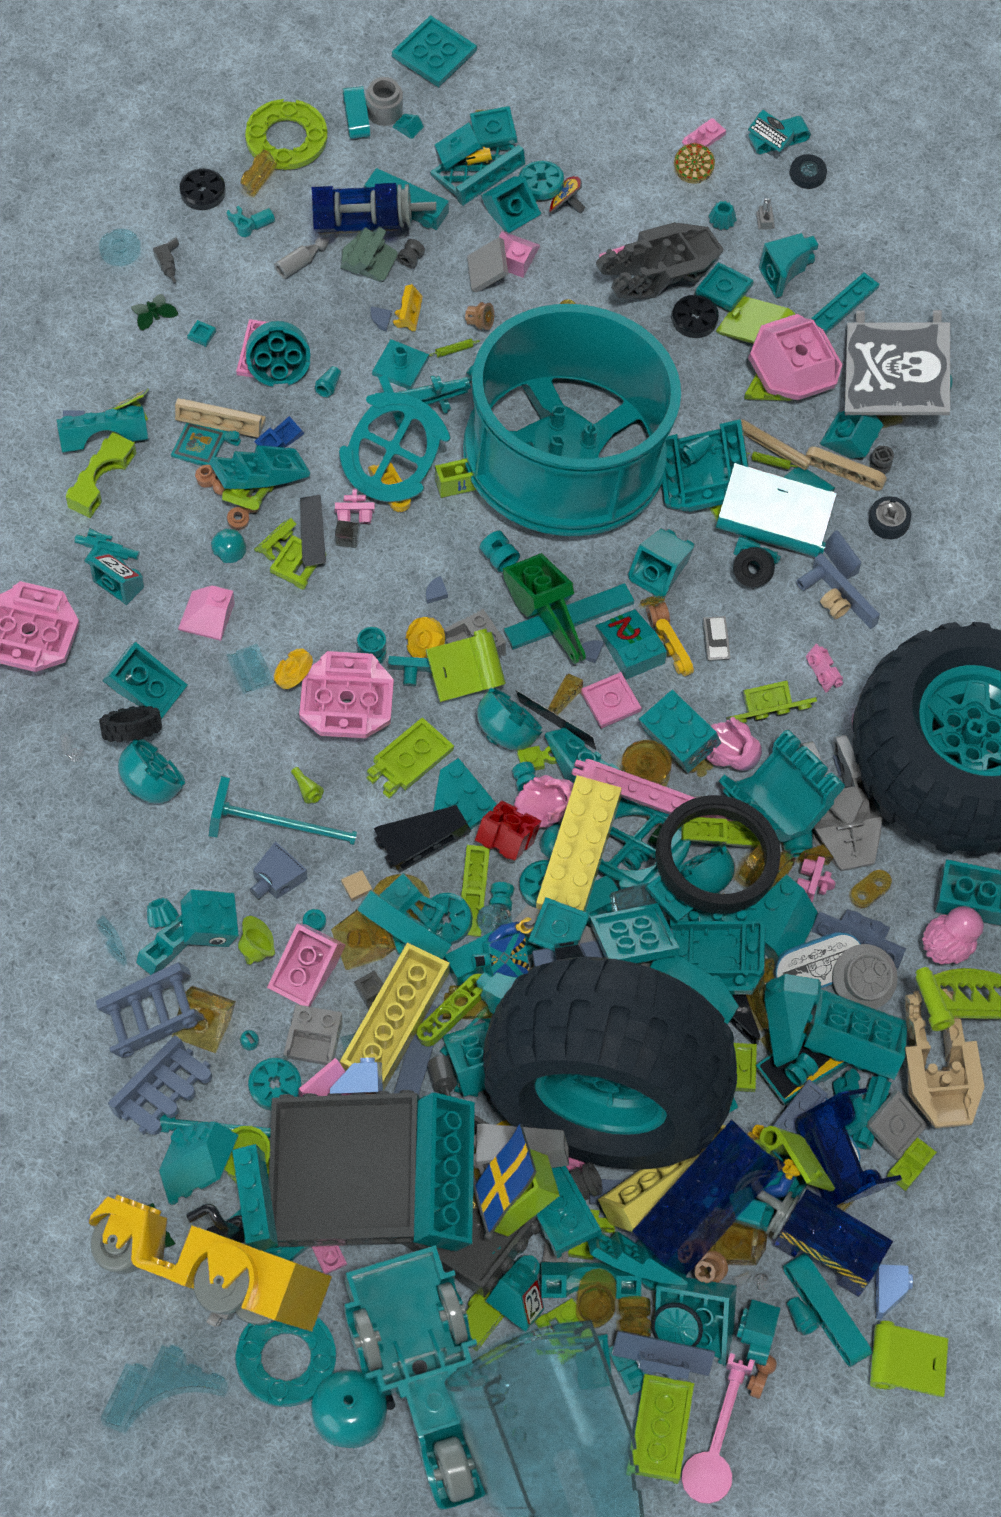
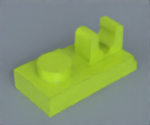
M292 518L284 520L254 550L263 553L268 560H274L276 557L272 553V548L280 553L284 547L278 540L282 538L284 541L292 535L293 531L291 529L297 524Z

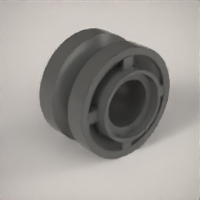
M591 1162L583 1164L582 1170L579 1167L570 1170V1174L585 1200L590 1199L591 1194L596 1197L603 1193L601 1177Z

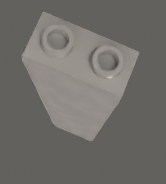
M477 1124V1135H474V1147L477 1150L474 1154V1167L479 1168L481 1176L490 1162L511 1139L517 1129L516 1126ZM523 1127L529 1148L548 1155L551 1168L569 1165V1145L564 1130Z

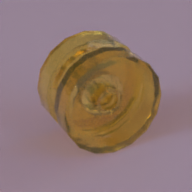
M641 740L628 746L623 753L621 771L667 787L670 779L672 759L670 753L663 745L651 740Z
M761 844L749 855L738 873V878L747 885L755 883L763 873L764 853ZM786 850L781 852L779 871L771 888L786 874H789L795 863L796 858Z

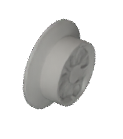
M860 944L848 948L839 956L833 969V984L838 996L873 1009H877L887 1003L893 996L897 986V970L893 960L884 950L874 945Z

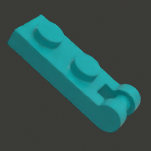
M853 1068L848 1070L844 1077H839L833 1082L843 1132L848 1136H852L868 1125L858 1082L860 1075Z

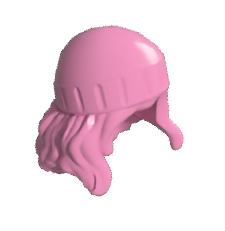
M731 717L726 722L711 725L717 732L722 744L717 748H713V752L706 757L709 762L715 766L725 767L730 765L739 771L750 770L758 764L762 755L761 744L751 736L750 729L746 724L735 719V717Z
M549 775L534 777L533 780L524 784L523 790L515 798L514 807L518 808L517 811L523 815L528 813L542 820L540 828L550 827L564 817L574 783L567 779H555Z
M961 906L951 910L948 915H940L931 920L922 938L923 950H927L926 956L931 957L933 962L941 965L953 962L959 964V962L967 960L976 951L977 939L983 932L984 924L980 914L971 907Z

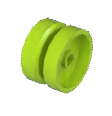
M239 1126L232 1129L231 1131L238 1134L232 1150L256 1144L265 1153L269 1179L270 1139L261 1129L253 1126ZM231 1152L224 1170L237 1183L233 1152Z

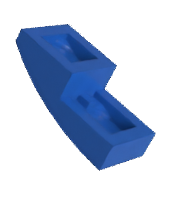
M288 416L274 430L270 427L254 442L259 446L285 448L299 439L304 432Z

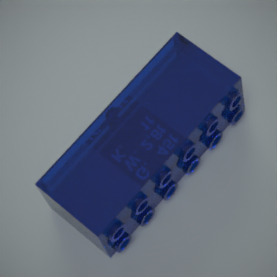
M731 1120L632 1232L665 1265L687 1276L737 1220V1217L786 1164L752 1132Z

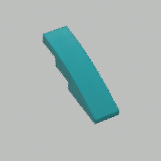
M369 890L357 908L359 912L405 944L409 943L436 957L443 959L452 946L449 941L432 932L429 927L372 890Z

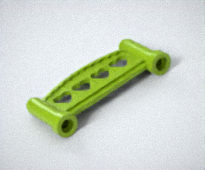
M922 967L915 972L917 984L930 1015L929 1023L933 1031H941L951 1027L955 1023L954 1018L1001 1019V996L994 990V987H1001V974L974 968L950 969L933 974L929 967ZM940 985L952 987L954 991L952 1000L941 989ZM958 986L962 988L968 986L971 989L970 1000L960 991ZM976 986L979 988L985 986L988 989V1001L976 989Z

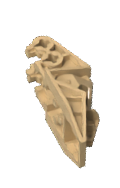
M947 988L942 989L952 1000L954 991H947ZM914 991L913 994L905 996L909 1047H905L908 1070V1095L935 1128L972 1125L985 1087L977 1041L965 1042L961 1018H954L955 1023L943 1030L944 1059L947 1062V1067L938 1070L937 1065L931 1063L925 1069L931 1046L926 1038L925 1020L921 1017V994H919V991Z

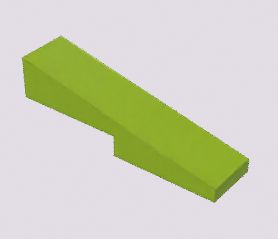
M697 817L682 825V840L762 849L760 842L753 832L738 821Z
M467 845L461 898L468 903L473 915L472 926L466 936L481 937L490 849L484 846Z

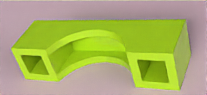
M114 432L108 438H105L101 444V449L91 457L88 467L85 471L82 470L75 485L67 490L66 500L68 508L91 518L102 503L100 491L96 487L98 479L108 471L116 469L125 470L137 454L135 443Z

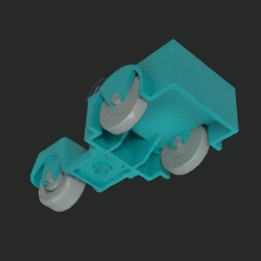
M435 1245L347 1272L344 1282L350 1303L344 1304V1311L355 1353L365 1380L374 1379L379 1396L386 1397L388 1410H392L396 1406L392 1394L397 1393L400 1399L406 1398L418 1436L420 1457L433 1500L440 1510H446L484 1497L487 1491L477 1465L469 1423L456 1381L460 1387H465L468 1384L464 1371L469 1370L473 1363L468 1349L477 1346L476 1339L473 1340L470 1335L468 1316L455 1286V1271L444 1273Z

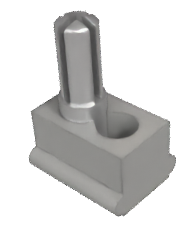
M765 198L763 206H759V210L756 211L758 229H775L771 199L768 198L767 201V198Z

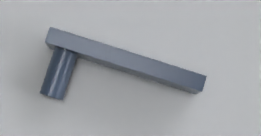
M822 553L815 557L813 569L797 579V585L803 591L820 579H823L832 589L837 588L841 597L851 604V609L870 629L878 624L880 614Z

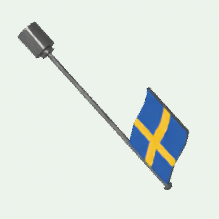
M445 1055L433 1057L429 1060L427 1066L434 1090L451 1096L450 1092L457 1086L451 1060ZM520 1123L511 1139L490 1162L478 1182H476L473 1175V1190L486 1231L484 1236L487 1240L494 1238V1230L506 1212L527 1189L537 1172L523 1126Z

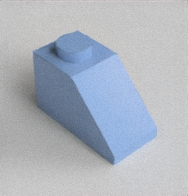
M360 1058V1063H353L330 1088V1094L383 1091L382 1063L375 1062V1058Z
M878 1265L876 1269V1319L881 1320L906 1297L908 1290L912 1289L913 1275L909 1274L908 1266Z

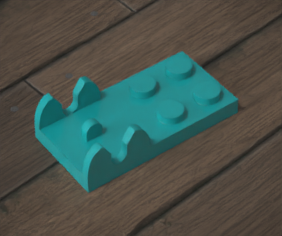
M566 1166L552 1168L560 1196L535 1215L557 1259L562 1257V1253L594 1237L597 1239L602 1237L601 1228Z

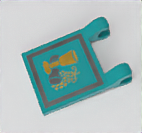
M186 422L171 453V457L201 466L210 465L212 457H217L224 441L239 446L241 442L239 438L240 433Z

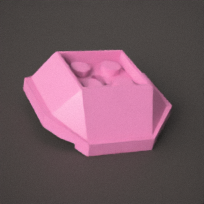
M799 314L761 325L748 357L767 393L779 394L795 400L835 388L843 365L824 330L818 327L814 320L804 318Z
M20 581L12 586V589L0 594V664L38 672L65 663L80 624L64 592Z
M327 651L319 661L312 665L310 671L302 680L299 717L320 736L368 738L391 724L394 679L373 654ZM345 699L351 700V702L348 703L342 701Z

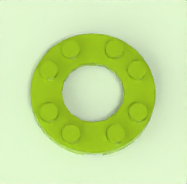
M284 99L273 100L257 108L249 117L245 130L246 145L251 155L268 167L282 170L297 169L310 164L321 155L327 144V125L321 113L306 102L300 100L291 102L284 101ZM286 120L297 122L305 129L306 139L299 147H294L293 150L286 148L276 149L266 139L267 131L273 124Z

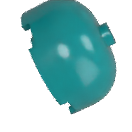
M270 321L264 323L253 331L247 341L246 361L248 369L255 379L265 385L274 387V384L288 383V385H291L300 380L309 368L311 355L308 340L298 327L289 322ZM287 362L293 366V371L289 376H287ZM269 364L271 367V374L274 378L270 377L266 373V366H268Z
M491 687L481 699L477 708V719L481 728L487 734L486 738L491 743L499 744L510 750H523L530 747L543 733L541 731L543 727L523 706L521 707L515 701L509 700L511 696L497 688Z
M134 739L122 751L118 760L119 775L127 790L133 796L149 803L161 804L170 801L181 791L182 786L185 784L182 773L170 759L167 761L162 754L156 752L158 750L156 746L143 739ZM168 764L173 768L174 772L167 768Z
M725 844L710 849L711 853L698 854L679 866V872L694 886L707 892L720 894L730 884L735 873L734 860Z
M342 1370L335 1372L319 1384L313 1395L311 1414L314 1427L326 1442L335 1447L355 1449L365 1446L380 1434L385 1425L387 1417L386 1397L379 1396L374 1379L366 1381L361 1371Z

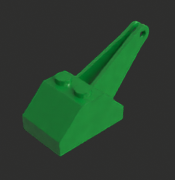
M542 553L503 568L504 580L517 608L527 618L539 614L574 664L578 663L579 659L580 661L585 660L584 649L565 603L574 595L573 582Z

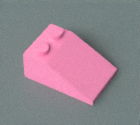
M297 924L267 988L299 1005L310 1007L336 967L346 945L306 924Z

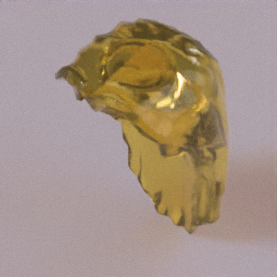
M772 957L765 958V973L753 994H746L751 1010L757 1017L761 1027L769 1030V1023L765 1010L766 983L774 978L775 963Z

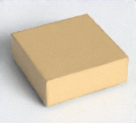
M362 870L341 879V883L351 902L367 895L369 890H372Z

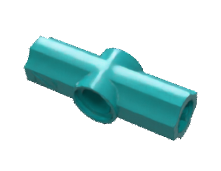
M872 1076L869 1082L866 1097L863 1099L867 1122L887 1099L892 1083L884 1077ZM865 1126L853 1134L852 1138L858 1148L870 1150L875 1136Z

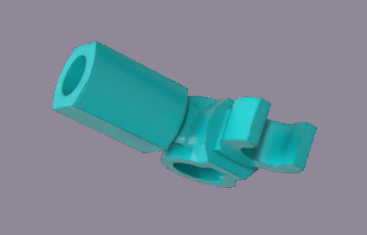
M236 206V214H232L227 210L229 221L233 222L237 234L241 237H249L252 234V230H258L275 222L274 214L270 208L250 216V218L243 215L240 206Z

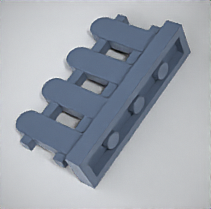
M174 1035L108 1104L113 1114L120 1120L123 1118L127 1122L131 1119L140 1126L138 1130L143 1135L146 1132L151 1135H157L162 1130L159 1119L163 1115L169 1118L175 1117L179 1113L176 1102L180 1098L189 1101L195 1097L196 1092L192 1085L197 1080L204 1084L211 1081L210 1063L207 1061L201 1063L192 1057L193 1051L189 1048L186 1049L182 1040ZM180 1067L190 1074L186 1081L175 1073ZM163 1085L174 1092L169 1098L159 1091ZM146 1102L157 1109L152 1115L142 1108Z

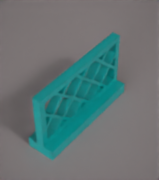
M512 144L492 147L490 150H496V154L491 155L492 160L490 161L494 162L489 165H484V162H481L480 165L468 166L467 160L474 159L475 157L464 158L461 161H466V165H453L446 169L442 163L431 170L430 175L457 197V201L464 206L525 165L524 148L520 145L515 147ZM500 150H509L506 154H499ZM451 171L450 176H441L439 173ZM454 171H465L464 176H453ZM468 171H479L473 176H468ZM453 182H462L456 187L452 185Z

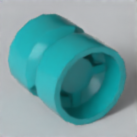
M501 530L489 534L479 546V549L490 559L491 564L498 572H503V568L517 563L520 558V553L512 544H509L508 538Z
M367 627L361 630L357 637V653L373 654L379 663L382 664L387 654L385 633L377 627Z

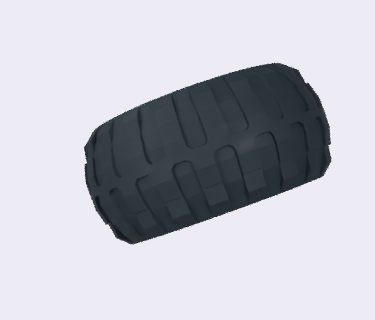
M957 622L941 624L931 632L924 630L900 644L895 651H891L882 658L875 667L860 694L853 714L854 737L852 741L854 758L860 767L862 786L869 799H875L878 802L880 814L890 824L897 822L906 829L905 835L918 843L923 839L935 844L936 850L944 853L953 854L954 851L961 850L966 851L969 856H984L995 850L1001 852V630L993 629L989 623L972 622L971 625L963 627ZM933 721L940 724L939 729L936 731L932 730ZM995 763L998 765V767L987 769V766H992Z
M603 957L560 959L529 969L528 973L520 975L497 1005L491 1017L483 1050L485 1088L491 1096L493 1105L512 1126L518 1127L520 1123L523 1127L564 1130L569 1145V1157L572 1159L619 1169L662 1168L700 1154L701 1149L711 1144L714 1135L720 1130L726 1120L738 1079L734 1035L731 1028L724 1022L725 1018L704 996L666 973L619 959Z

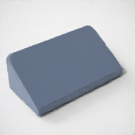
M838 530L834 531L826 541L824 552L838 571L846 579H849L859 574L861 561Z

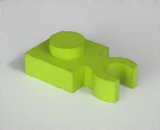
M539 746L517 750L519 763L531 762L535 770L544 769L545 762L549 764L557 763L555 757L549 756L552 753L549 746L544 751H541Z

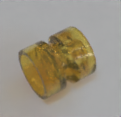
M641 1296L620 1298L618 1300V1313L622 1319L619 1320V1330L648 1337L651 1336V1320L647 1318L651 1314L650 1299Z

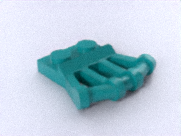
M404 873L380 894L381 897L406 912L411 909L434 933L438 931V926L444 914L448 913L450 909L424 896ZM419 900L436 908L431 920L416 905ZM392 935L400 955L406 944Z

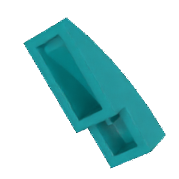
M182 915L156 934L155 940L139 951L136 963L150 975L164 969L189 945L184 944Z

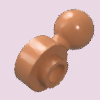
M211 465L199 467L195 473L197 483L204 488L213 486V491L216 494L223 495L225 489Z
M245 507L232 508L227 515L229 527L234 530L245 529L249 524V513L257 512L260 507L257 510ZM236 515L242 516L240 520H236L234 517Z
M768 1356L766 1366L757 1364L758 1375L751 1376L747 1387L748 1390H751L750 1396L760 1399L768 1375L772 1374L777 1367V1362L773 1356Z

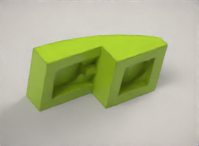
M917 1137L886 1177L907 1191L937 1152Z

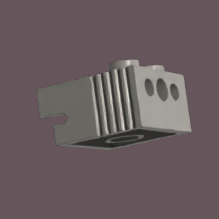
M484 609L444 629L445 643L447 644L473 637L474 631L487 628V632L492 631L499 658L506 655V641Z
M295 1004L284 1050V1060L293 1059L321 1065L330 1063L335 1058L341 1026L343 1024L342 1012Z

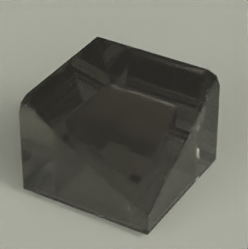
M337 521L335 531L336 546L356 548L360 535L359 523Z

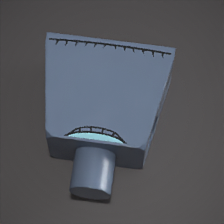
M275 842L254 867L253 874L257 883L250 888V891L258 899L267 892L278 899L308 879L307 869Z

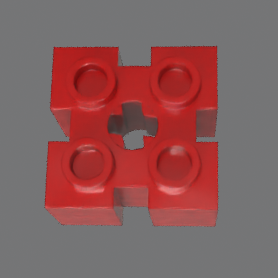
M501 800L494 807L493 812L489 811L482 817L475 841L488 849L496 847L505 858L516 861L523 854L524 849L527 850L534 844L542 820L528 813L523 815L517 811L518 808Z

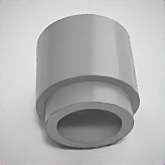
M379 77L373 80L367 88L366 106L368 118L371 122L380 126H389L395 124L403 115V92L394 79Z

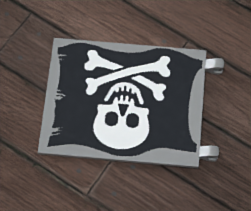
M865 310L856 311V323H848L845 415H950V322H942V310H933V322L865 323Z

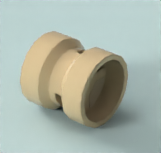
M837 588L828 591L820 600L822 606L830 610V615L834 619L840 618L851 608V604L841 597V593Z

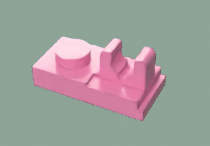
M711 118L686 136L682 144L685 147L691 145L688 149L692 153V147H696V153L699 154L703 148L692 145L702 146L706 149L725 136L726 130L716 120Z

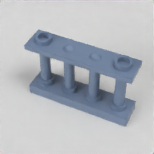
M177 962L96 1000L98 1010L111 1015L119 1041L118 1044L109 1048L111 1053L122 1058L129 1057L134 1054V1051L184 1028H192L197 1025V1022L204 1019L203 1014L195 1009H190L183 987L184 980L191 977L188 967ZM170 986L174 987L182 1013L172 1019H169L162 996L163 990ZM153 996L161 1024L149 1029L141 1002L142 999ZM132 1005L140 1034L128 1039L120 1012L123 1008Z

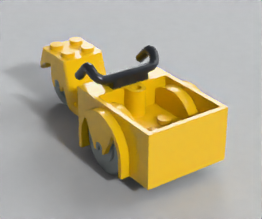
M116 1194L115 1199L107 1196L91 1214L89 1225L95 1226L91 1237V1252L97 1264L103 1269L117 1274H128L140 1268L182 1286L193 1288L199 1303L211 1312L217 1314H231L235 1312L242 1320L254 1325H266L279 1321L312 1332L332 1276L243 1244L245 1235L242 1215L234 1216L225 1221L217 1207L213 1204H204L187 1213L186 1217L190 1223L209 1214L215 1225L207 1228V1230L191 1225L177 1264H173L164 1260L167 1218L160 1216L161 1210Z

